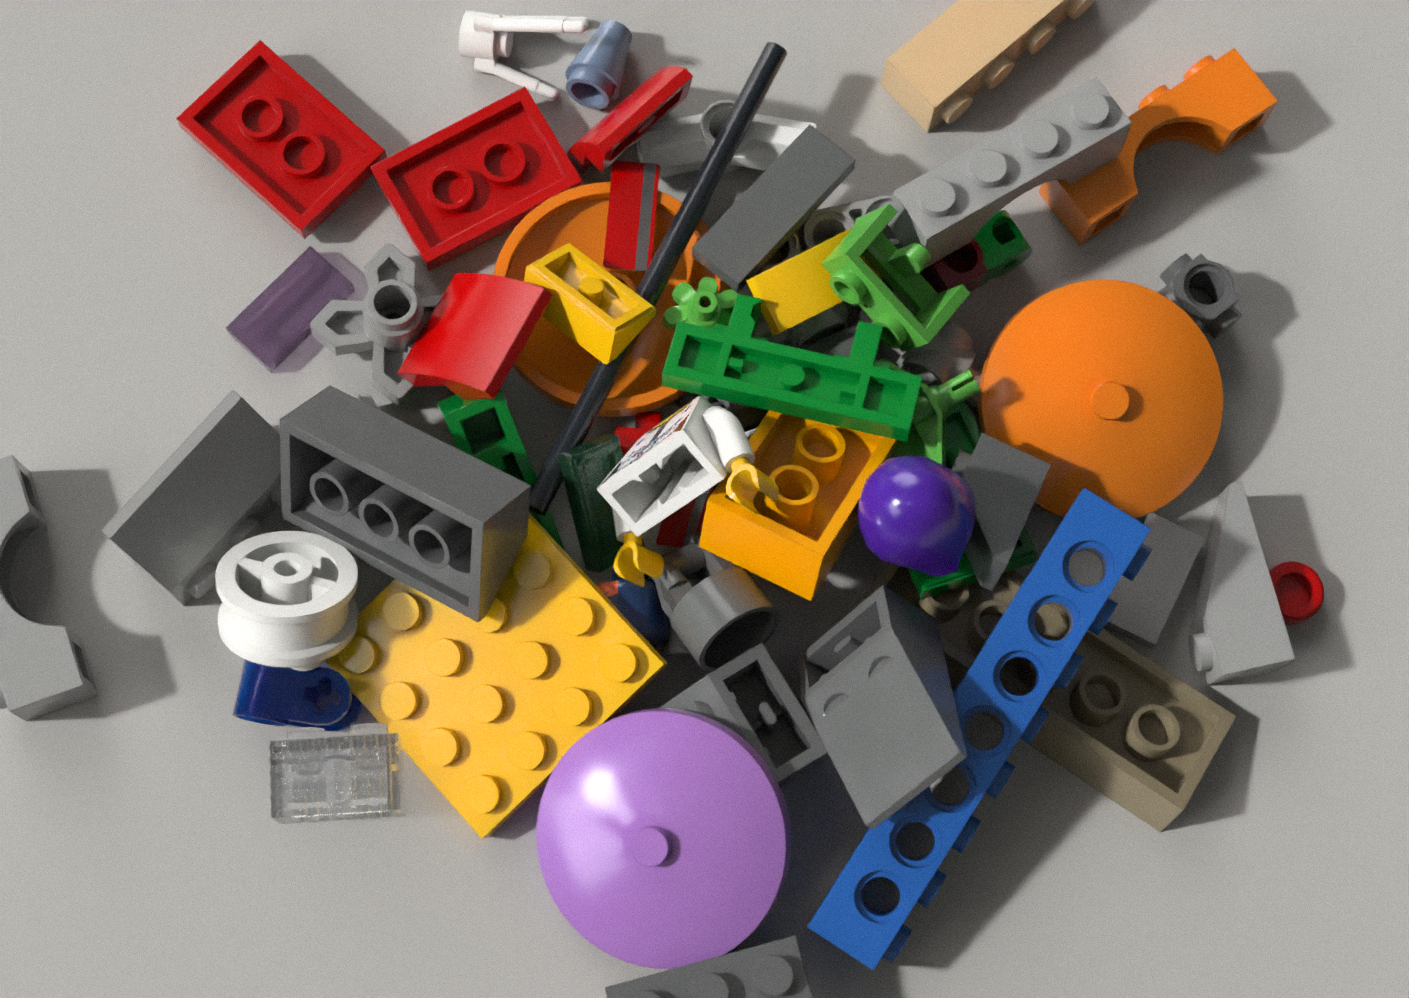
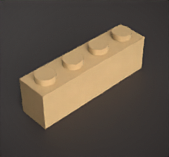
M958 0L886 59L881 86L928 133L942 120L950 124L958 119L973 101L971 96L984 85L992 89L1000 84L1014 68L1015 63L1013 61L1026 50L1031 54L1038 52L1053 37L1056 32L1055 26L1067 16L1072 20L1077 19L1095 0Z

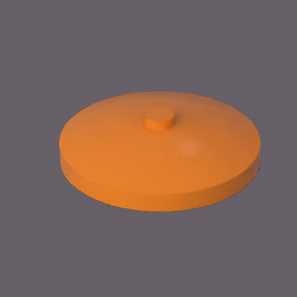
M600 182L563 191L544 201L527 214L507 238L498 256L493 275L524 282L526 266L567 243L573 245L634 292L646 271L609 269L603 266L611 182ZM659 190L652 259L682 204L679 200ZM702 219L698 223L655 305V308H657L655 316L643 328L598 416L620 417L648 412L660 408L687 393L686 391L662 386V372L675 329H667L664 326L663 315L668 308L678 306L672 298V292L682 282L691 285L696 290L698 289L699 282L704 277L716 280L718 293L732 289L692 257V247L710 229ZM541 316L515 361L513 368L540 395L553 403L573 410L599 360Z
M1096 279L1068 284L1049 291L1024 306L1007 322L993 342L985 359L979 382L981 393H978V415L981 432L1051 464L1034 504L1060 517H1065L1083 488L1091 491L1134 519L1152 513L1167 505L1187 489L1203 470L1217 442L1223 416V386L1219 366L1208 340L1198 325L1183 309L1160 293L1141 285L1119 280Z

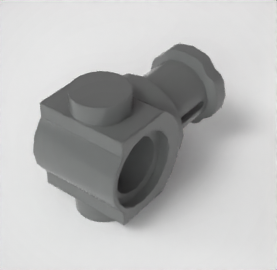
M1187 253L1183 254L1159 276L1166 286L1158 291V293L1183 309L1198 325L1204 335L1209 332L1216 339L1242 317V314L1235 308L1241 297L1235 291L1231 274L1221 264L1208 261L1202 253L1194 259ZM1189 288L1204 290L1210 296L1212 304L1198 303L1192 298Z

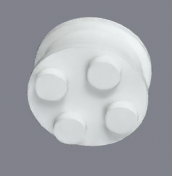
M277 531L257 535L238 543L227 551L219 561L215 572L216 590L222 600L218 612V630L224 644L238 656L265 666L290 667L298 671H309L317 668L323 660L343 650L355 636L358 628V608L353 595L358 584V568L354 557L345 547L314 533Z

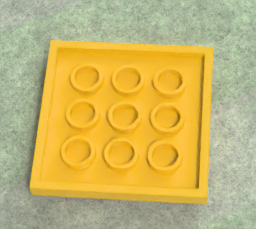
M530 513L527 537L487 615L481 621L476 622L405 583L394 579L358 614V628L351 642L343 650L324 660L481 839L491 836L549 780L562 756L575 742L592 729L610 721L669 665Z

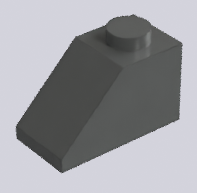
M984 433L981 434L972 454L960 449L951 471L963 478L970 485L976 505L975 521L970 539L964 551L980 586L992 591L1010 560L1051 464Z

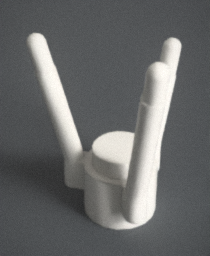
M466 10L460 27L459 51L461 56L475 58L474 71L494 74L516 85L526 87L534 93L555 100L559 97L557 89L497 62L499 56L509 57L513 46L514 32L583 33L589 26L590 21L587 17L506 16Z

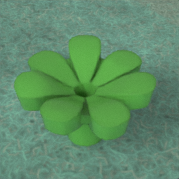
M710 277L702 278L696 290L691 285L682 282L672 292V298L678 306L670 307L665 311L663 324L667 329H676L678 321L713 329L714 323L728 326L737 292L729 289L718 293L717 282Z

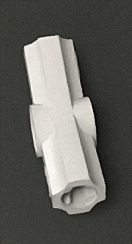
M720 100L711 104L704 110L703 114L657 123L636 142L639 161L641 163L658 164L660 166L659 178L700 170L716 140L712 135L721 130L735 101ZM756 114L726 172H732L741 167L766 170L809 124L815 129L817 124Z

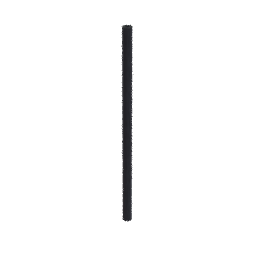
M774 42L766 43L635 293L654 307L787 56V51L779 44ZM641 332L612 362L606 365L598 361L530 490L529 510L542 516L546 515Z

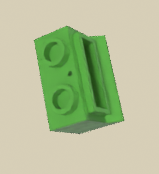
M889 203L856 218L854 227L821 265L832 275L829 284L839 298L849 304H858L873 320L871 324L883 326L880 342L887 347L899 348L904 352L928 344L970 295V292L963 284L937 293L920 274L931 260L929 251L918 243L897 249L882 233V230L898 213ZM861 254L886 280V282L896 291V293L907 303V305L914 311L913 313H911L903 305V303L892 293V291L882 282V280L860 258Z

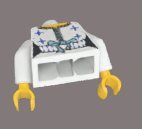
M702 396L696 397L637 440L597 488V491L612 507L617 540L624 542V545L617 552L613 565L615 572L621 578L641 587L645 585L644 574L656 579L659 578L663 572L664 558L661 554L643 546L642 539L647 536V530L722 481L727 473L732 474L726 484V493L754 515L757 513L753 500L758 491L773 501L777 499L779 494L777 484L753 466L755 455L742 424L730 411L720 406H712Z

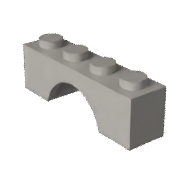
M1096 76L893 191L891 206L898 213L888 225L904 247L918 243L929 251L931 260L924 267L926 268L970 243L979 230L997 212L1025 192L1043 183L1058 179L1066 180L1071 185L1118 158L1132 122Z
M13 455L0 459V708H8V711L25 721H29L97 697L98 692L81 638L65 626L42 625L28 620L22 613L16 600L14 574L18 559L26 545L46 527V523L30 471Z

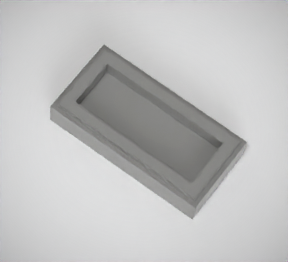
M1153 512L1147 514L1142 522L1151 528L1143 543L1152 548V551L1133 581L1128 580L1124 576H1121L1109 595V598L1117 602L1118 605L1105 625L1150 649L1156 645L1205 540L1204 537Z

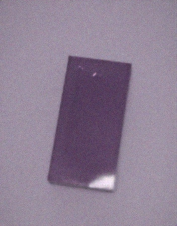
M309 246L226 327V330L234 340L272 373L312 334L310 322L332 299L346 300L355 292V288L352 282L313 247Z

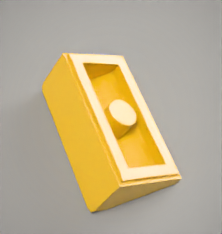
M570 243L526 266L524 282L543 287L553 295L542 316L603 364L607 365L616 359L656 314L657 308Z

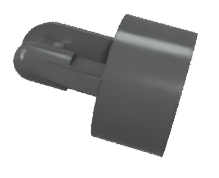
M700 530L686 537L685 546L662 554L664 558L663 572L659 578H651L656 584L661 607L669 619H671L670 623L673 630L698 665L704 671L713 672L758 644L763 643L764 645L775 632L780 615L746 569L735 567L731 562L699 547L702 531ZM695 572L701 582L693 587L685 576Z

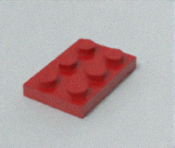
M261 40L176 118L183 131L304 239L372 175L370 166L387 158L385 150Z
M526 87L370 166L375 181L428 272L518 225L527 214L549 198L563 191L583 185L581 177Z

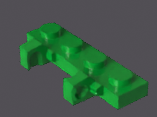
M737 294L728 326L714 323L713 329L680 321L677 322L662 372V386L907 442L922 376L889 369L890 362L876 359L883 326L858 321L850 356L846 357L837 354L830 356L768 342V339L756 336L761 316L762 299Z

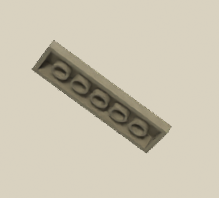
M887 562L863 596L859 605L884 585L936 619L950 683L954 693L1026 578L1011 570L1002 573L992 591L980 586L979 582H975L932 597L927 596L921 600L908 569ZM1047 604L1041 606L1036 612L1034 625L1038 634L1044 639L1059 641L1067 634L1070 621L1067 613L1061 607ZM1102 629L1098 636L1087 630L1074 651L1084 657L1081 665L1064 690L1053 684L1040 705L1050 713L1029 745L1161 832L1186 807L1236 716L1106 630ZM1011 658L1004 663L1000 670V682L1003 688L1012 695H1024L1035 684V670L1025 659ZM981 712L1001 726L1000 721L995 715L989 712Z

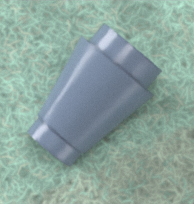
M613 20L603 21L599 29L596 30L566 69V91L580 105L591 109H603L608 106L610 101L618 98L629 52V44L632 40V33L625 25Z

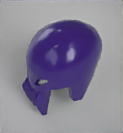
M913 455L889 458L880 464L864 483L858 504V525L866 546L879 559L933 576H944L958 571L960 559L974 527L975 498L970 485L963 478L928 457Z

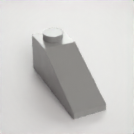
M1242 481L1230 483L1215 499L1191 624L1193 635H1190L1188 638V648L1192 663L1197 671H1204L1208 686L1276 671L1295 659Z

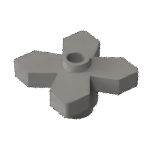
M387 243L364 266L368 292L363 301L332 299L310 322L312 336L336 356L373 350L372 385L394 404L401 406L419 387L412 385L397 372L443 294L421 297L415 289V262L393 244Z

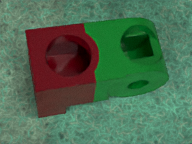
M1001 210L979 230L970 243L924 268L920 274L937 293L962 284L971 292L988 283L990 279L1000 277L1019 266L1032 254L1033 250L1008 211Z

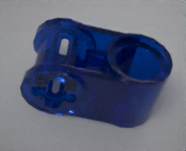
M245 659L233 716L266 725L281 727L291 725L326 732H341L350 728L357 721L362 710V702L354 695L348 681L338 671L330 668L317 667L309 671H298L290 667L265 666ZM332 689L341 696L338 705H328L324 711L316 705L319 696H329Z

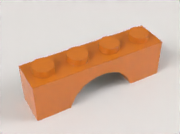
M1235 48L1216 60L1212 55L1202 58L1183 76L1185 80L1169 90L1166 85H1162L1149 93L1139 103V110L1128 117L1132 123L1118 158L1071 185L1063 179L1041 184L1038 191L1080 246L1127 215L1138 194L1133 170L1134 158L1146 148L1167 141H1184L1199 145L1219 155L1263 126L1278 101Z

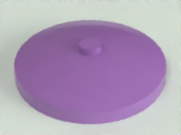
M651 708L634 711L607 721L586 733L570 747L554 768L545 786L537 816L536 838L539 863L544 881L560 912L570 925L595 947L610 956L641 967L674 969L718 957L734 949L755 931L774 907L784 886L790 864L792 842L788 809L779 784L767 763L743 737L729 727L704 715L686 710Z

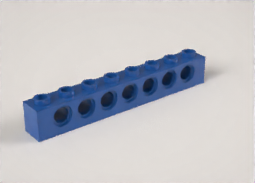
M1083 488L953 693L967 757L955 766V768L963 771L968 779V790L965 796L958 802L944 803L935 798L932 794L931 786H929L909 801L905 807L896 811L873 830L868 828L814 913L807 928L873 971L882 957L893 963L912 932V929L903 923L917 902L927 908L946 879L947 875L939 871L938 867L950 848H953L957 852L962 853L980 825L981 820L972 815L985 793L996 799L1013 773L1015 766L1006 761L1019 738L1030 744L1047 719L1050 712L1041 707V703L1053 684L1064 690L1081 665L1084 657L1074 652L1087 630L1098 636L1115 611L1118 603L1109 598V595L1121 576H1124L1128 580L1133 581L1150 555L1152 548L1145 545L1143 541L1151 528L1086 488ZM1089 551L1099 557L1103 565V575L1096 585L1083 586L1071 577L1069 561L1074 553ZM1043 605H1057L1065 610L1069 617V630L1059 641L1046 640L1036 631L1034 625L1035 614ZM1011 658L1025 659L1033 666L1036 673V681L1033 688L1021 696L1008 693L1000 682V670L1004 663ZM989 712L995 715L1001 723V738L990 749L981 750L974 748L967 741L965 727L968 720L976 713ZM921 822L932 830L934 844L927 854L921 857H910L899 849L896 836L900 828L907 823ZM875 877H885L892 880L900 891L899 901L893 908L887 911L874 910L863 899L862 889L864 885Z

